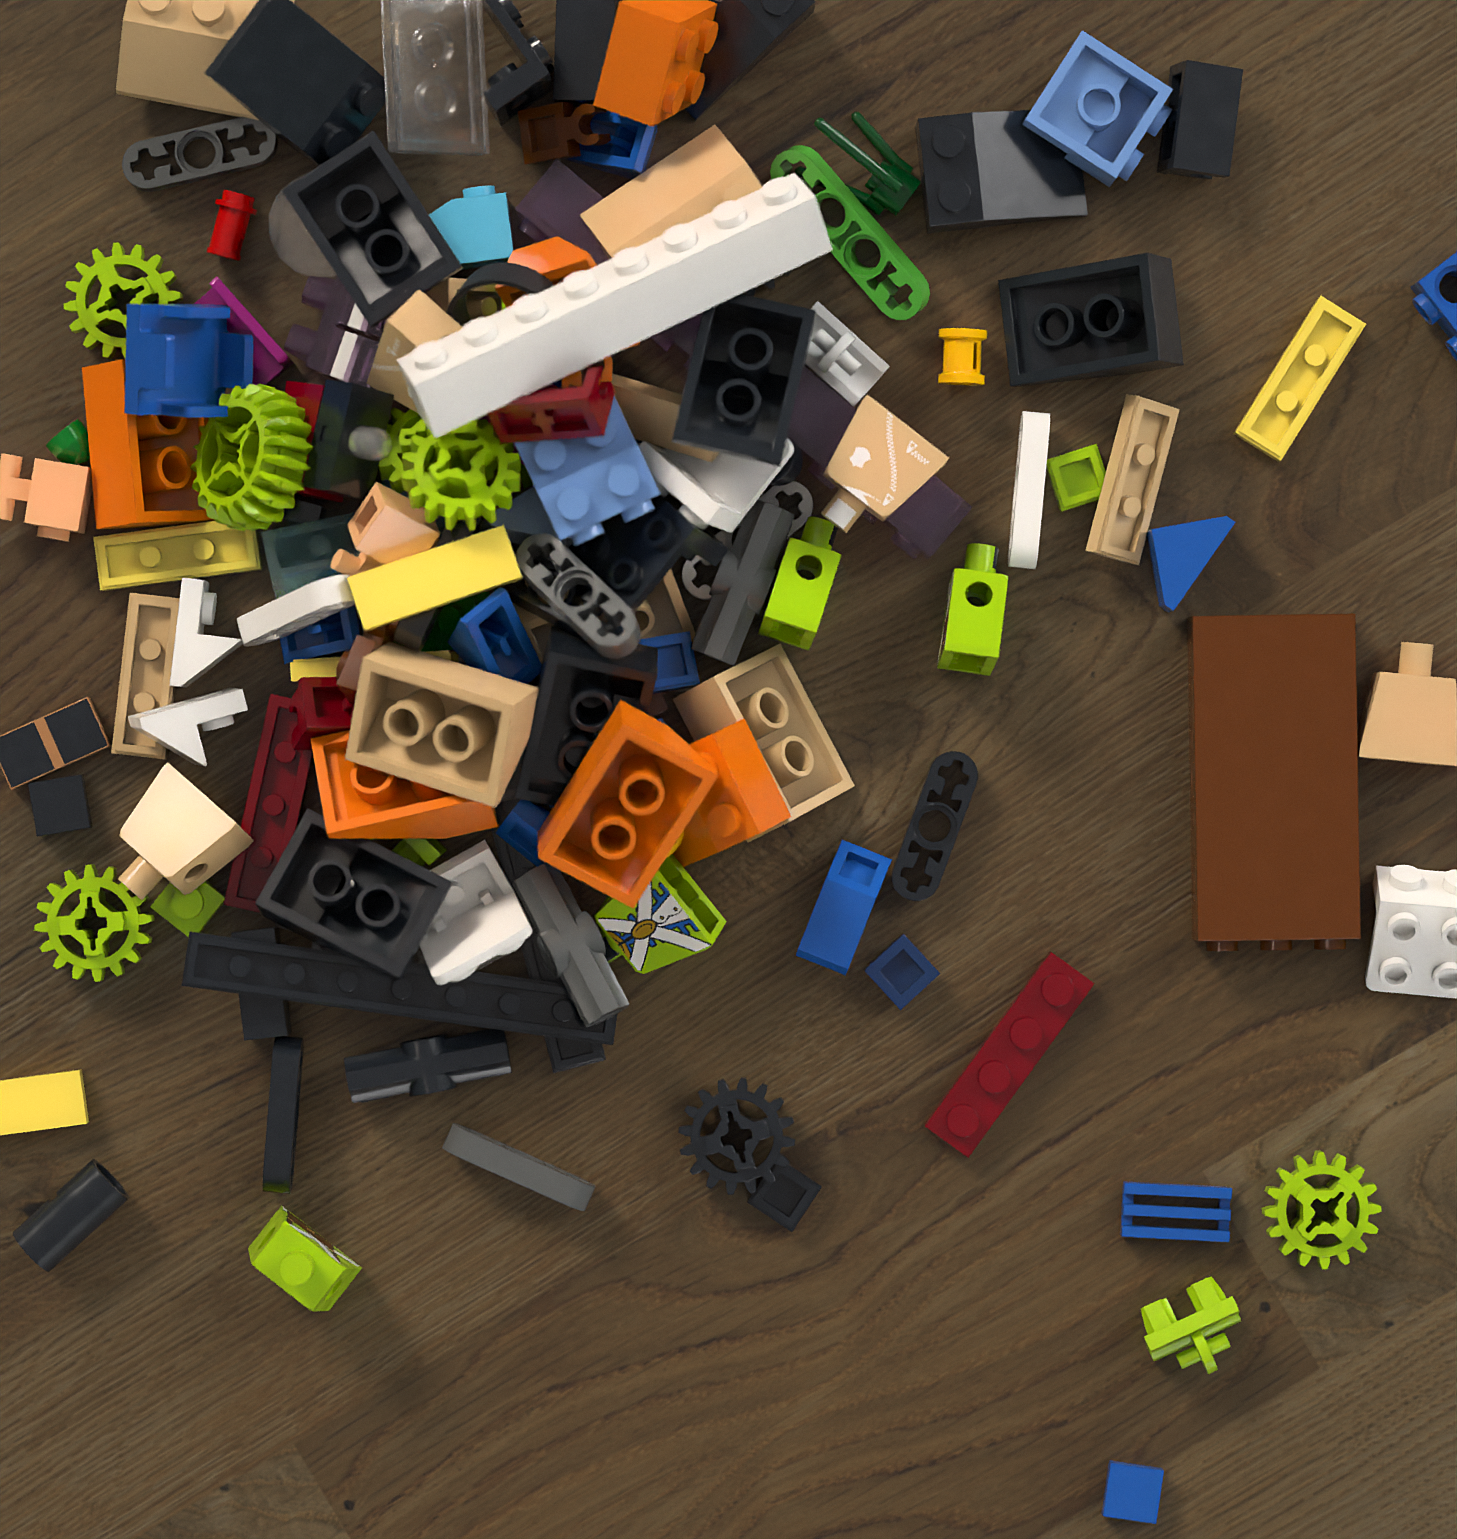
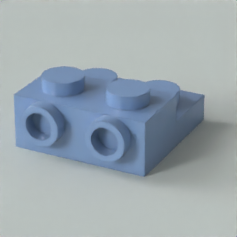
M1082 30L1022 125L1066 152V160L1110 187L1118 176L1127 181L1144 155L1136 147L1146 132L1155 137L1165 123L1172 109L1164 103L1173 89Z
M615 396L605 434L602 437L514 442L560 541L571 537L574 545L577 546L604 533L601 522L621 513L626 523L655 509L651 499L659 496L660 492Z

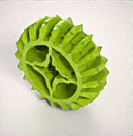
M249 384L245 389H241L240 386L236 385L231 394H221L219 398V405L228 406V417H209L206 425L199 426L202 436L199 444L193 446L197 450V458L190 467V469L197 473V477L192 483V489L199 492L198 506L205 508L207 517L215 519L217 523L240 531H245V529L252 531L257 529L267 530L272 522L282 521L284 509L294 508V495L296 491L304 490L301 480L304 471L311 469L306 464L307 454L313 449V446L306 442V438L310 434L312 426L304 422L305 409L297 406L296 398L288 396L286 392L263 384H258V386Z

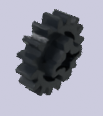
M741 1077L737 1089L730 1090L725 1079H719L718 1094L713 1096L704 1088L698 1092L700 1099L704 1103L701 1108L694 1105L686 1106L684 1111L694 1121L693 1124L679 1126L678 1133L691 1137V1143L682 1147L680 1152L681 1155H695L697 1161L690 1169L692 1175L700 1173L704 1169L710 1174L706 1187L712 1189L720 1179L726 1181L727 1194L733 1195L737 1183L745 1182L746 1188L751 1194L756 1192V1178L762 1176L771 1184L776 1181L771 1169L774 1163L783 1167L788 1166L789 1159L780 1151L782 1147L795 1146V1138L783 1135V1129L793 1124L794 1119L793 1116L779 1117L777 1111L784 1103L782 1097H778L771 1102L764 1098L767 1093V1084L762 1083L755 1092L748 1090L747 1077ZM737 1100H745L757 1105L766 1113L767 1117L754 1119L741 1112ZM718 1105L721 1116L719 1125L715 1131L701 1135V1128L706 1115ZM728 1111L732 1112L734 1121H738L741 1129L750 1128L752 1136L745 1140L744 1155L746 1160L742 1159L740 1150L736 1149L733 1142L724 1143L722 1136L729 1132L731 1119ZM774 1136L770 1153L761 1164L756 1166L753 1151L758 1142ZM718 1152L734 1161L737 1172L720 1168L707 1155Z

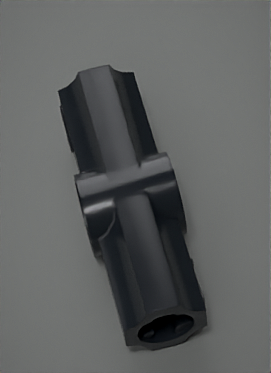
M497 1029L473 1031L454 1037H447V1034L429 1036L399 1043L400 1047L344 1058L345 1074L352 1103H364L409 1093V1096L436 1093L456 1088L457 1083L512 1073L505 1031Z

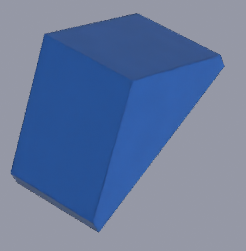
M611 111L597 114L591 120L592 132L594 134H610L611 140L601 146H588L579 143L581 156L566 159L628 179H634L646 171L657 134V125L652 127Z
M1228 516L1155 528L1147 532L1159 607L1168 613L1175 610L1233 527L1235 521Z
M501 587L459 620L447 642L468 666L528 684L541 671L542 664L507 591Z
M356 604L281 638L280 643L284 664L293 662L296 659L321 658L343 654L346 650H351L356 636H363L364 633Z

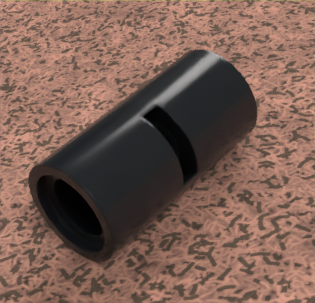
M92 1159L56 1192L57 1197L53 1200L48 1199L13 1232L15 1240L25 1253L47 1272H50L129 1199L128 1193L119 1181L95 1159Z

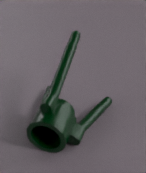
M853 112L851 119L886 159L881 164L876 162L824 119L817 118L814 122L816 128L872 173V176L864 185L872 191L871 195L845 184L862 205L866 206L879 216L885 208L896 216L921 183L920 180L910 174L914 168L895 153L861 113ZM798 166L795 168V174L803 178L802 174L807 168ZM822 182L818 184V186L826 189Z

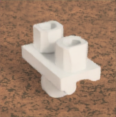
M817 301L811 308V310H816L805 365L847 403L854 407L890 366Z

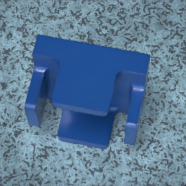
M127 304L124 414L167 415L186 418L228 417V406L219 405L221 394H225L226 388L234 389L236 385L240 386L241 389H245L249 384H252L253 336L229 333L227 331V318H230L231 307L217 304Z

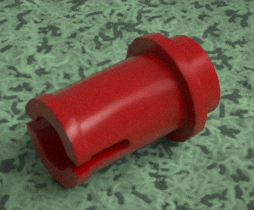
M224 190L222 198L215 200V205L219 206L210 245L207 247V253L240 261V254L250 216L257 214V210L253 209L255 198Z

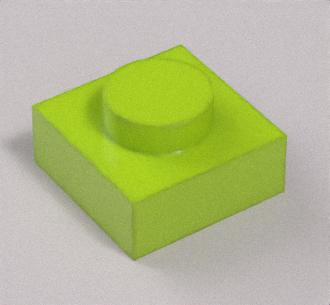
M205 881L193 892L186 895L169 882L150 907L189 937V932L200 933L223 905L225 895L208 881Z

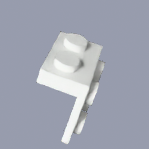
M787 438L780 466L719 453L712 462H708L667 448L663 449L644 440L640 444L639 449L658 487L660 495L666 497L671 492L683 503L678 511L686 519L702 530L711 525L732 533L792 456L794 446Z
M485 840L430 870L453 883L420 943V948L430 973L438 985H443L450 981L457 982L467 978L476 970L478 965L496 955H506L517 950L524 943L525 939L532 934L533 930L515 890Z
M1376 865L1373 890L1377 913L1365 973L1366 986L1372 991L1457 998V869L1443 872L1421 870L1410 865H1396L1394 867Z

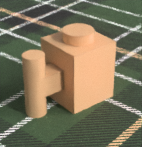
M1 453V520L12 521L15 501L18 500L27 502L24 522L38 526V537L69 542L70 532L85 534L93 488L91 468L35 458L32 479L28 480L19 478L23 457Z
M376 482L347 524L355 549L361 553L356 557L343 549H339L331 561V568L344 575L353 576L435 548L439 541L440 532L435 520L431 523L425 521L424 506L412 509L409 498Z

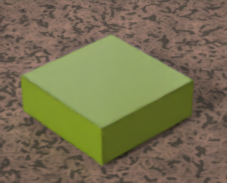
M1097 444L1047 459L1046 469L1060 512L1099 500L1106 471Z

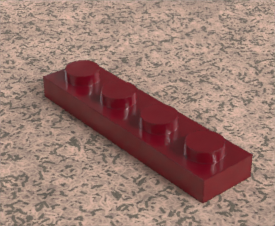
M270 694L241 823V828L254 841L233 859L223 904L259 913L261 912L255 903L298 827L314 757L312 750H292L291 735L293 729L297 726L298 716L297 713H289L291 698L274 694Z
M1049 951L925 1122L924 1126L969 1158L1095 983Z

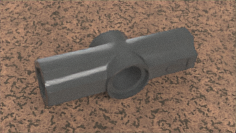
M757 500L747 512L731 551L729 550L723 557L709 592L712 598L693 639L692 650L731 666L735 665L755 613L759 615L777 569H774V565L792 527L794 514L760 500Z
M548 863L542 864L514 880L512 886L537 932L535 939L539 952L552 975L556 978H561L586 1028L602 1023L629 1006V1002L604 956L606 948L602 935L589 913L586 911L581 912L569 885L561 874V870Z

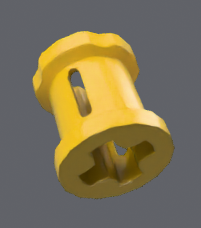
M968 328L939 329V338L944 340L943 373L938 375V384L984 385L985 376L980 374L981 343L987 339V330Z

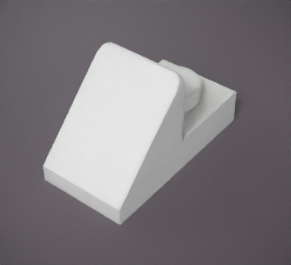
M182 578L170 686L187 688L243 644L242 639L203 635L204 624L213 625L217 603V594L208 592L209 582L205 580Z
M227 688L130 715L128 719L130 727L195 765L207 766L197 724L201 723L203 731L229 726L235 723L232 714L246 711L248 708L243 689Z

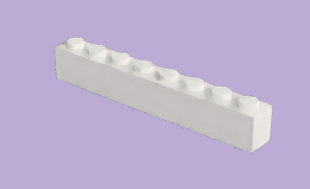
M795 173L787 177L773 179L767 182L762 189L736 201L724 202L718 205L712 212L687 224L675 225L667 229L662 236L638 247L624 249L618 252L613 259L587 271L575 272L566 277L562 283L538 294L524 296L518 299L513 306L494 315L475 319L466 324L462 330L445 338L418 346L411 354L397 361L419 415L435 438L512 402L522 395L532 393L832 251L816 197Z

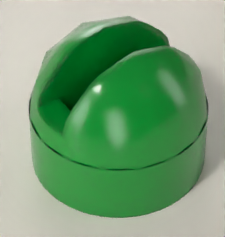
M77 419L54 436L46 444V447L62 463L81 464L90 457L87 428L80 419Z

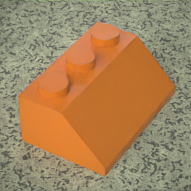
M126 359L82 367L96 529L142 528L215 521V519L207 517L205 508L198 506L199 492L192 489V483L197 477V473L190 469L197 458V450L193 446L199 444L202 436L199 426L206 425L209 417L186 418L167 415L124 414Z
M620 700L537 833L538 858L634 909L717 779L718 771L668 725Z

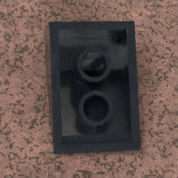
M258 0L205 71L209 78L285 143L317 166L322 165L354 144L396 89L369 63L291 0Z
M709 0L717 3L713 21L718 23V33L713 47L708 53L704 54L700 72L705 74V82L700 97L695 104L685 108L695 121L699 119L814 12L816 1Z
M1031 110L971 112L918 118L915 126L927 234L1087 216L1083 170L1065 159L1066 152L1022 125Z
M374 131L282 190L371 328L394 314L418 290L425 294L463 269Z
M1142 253L998 280L1010 386L1012 387L1136 374L1184 365L1172 260L1170 258L1151 253Z
M739 294L703 311L672 442L780 466L810 346L816 310Z
M551 625L537 685L539 689L530 736L523 752L515 798L554 806L620 700L648 715L658 675V648L638 644L627 656L615 659L607 658L599 654L590 644Z
M308 808L255 904L263 917L312 942L401 980L453 883L369 839H329L324 816Z

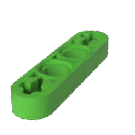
M804 145L793 146L777 155L771 165V180L787 177L792 170L790 163L796 164L802 161L807 169L802 174L805 180L802 178L800 180L808 189L812 191V188L821 182L826 187V189L815 195L819 209L825 198L836 199L844 207L845 220L841 226H831L823 220L832 247L830 252L877 307L889 318L895 320H907L923 310L930 296L929 284L924 275L824 159L811 147ZM860 239L871 240L880 249V262L876 267H867L858 261L855 247ZM892 263L896 270L879 283L875 277L887 270ZM908 284L913 290L908 297L909 301L906 300L901 304L897 303L893 297L898 291L896 286L901 287Z

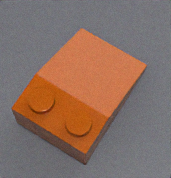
M745 718L689 744L718 771V777L685 827L682 842L673 853L683 867L756 836L791 817Z
M350 730L311 738L326 831L329 839H446L498 827L495 807L345 760Z

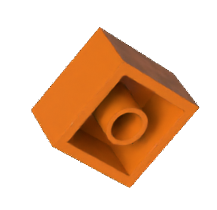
M709 0L620 1L593 105L653 127L691 104H695L700 97L705 82V74L700 72L704 54L711 50L718 33V23L713 21L717 3Z

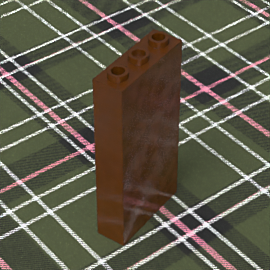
M1355 613L1188 617L1192 940L1206 941V951H1239L1238 941L1260 940V950H1292V940L1314 939V949L1317 950L1346 949V939H1361Z

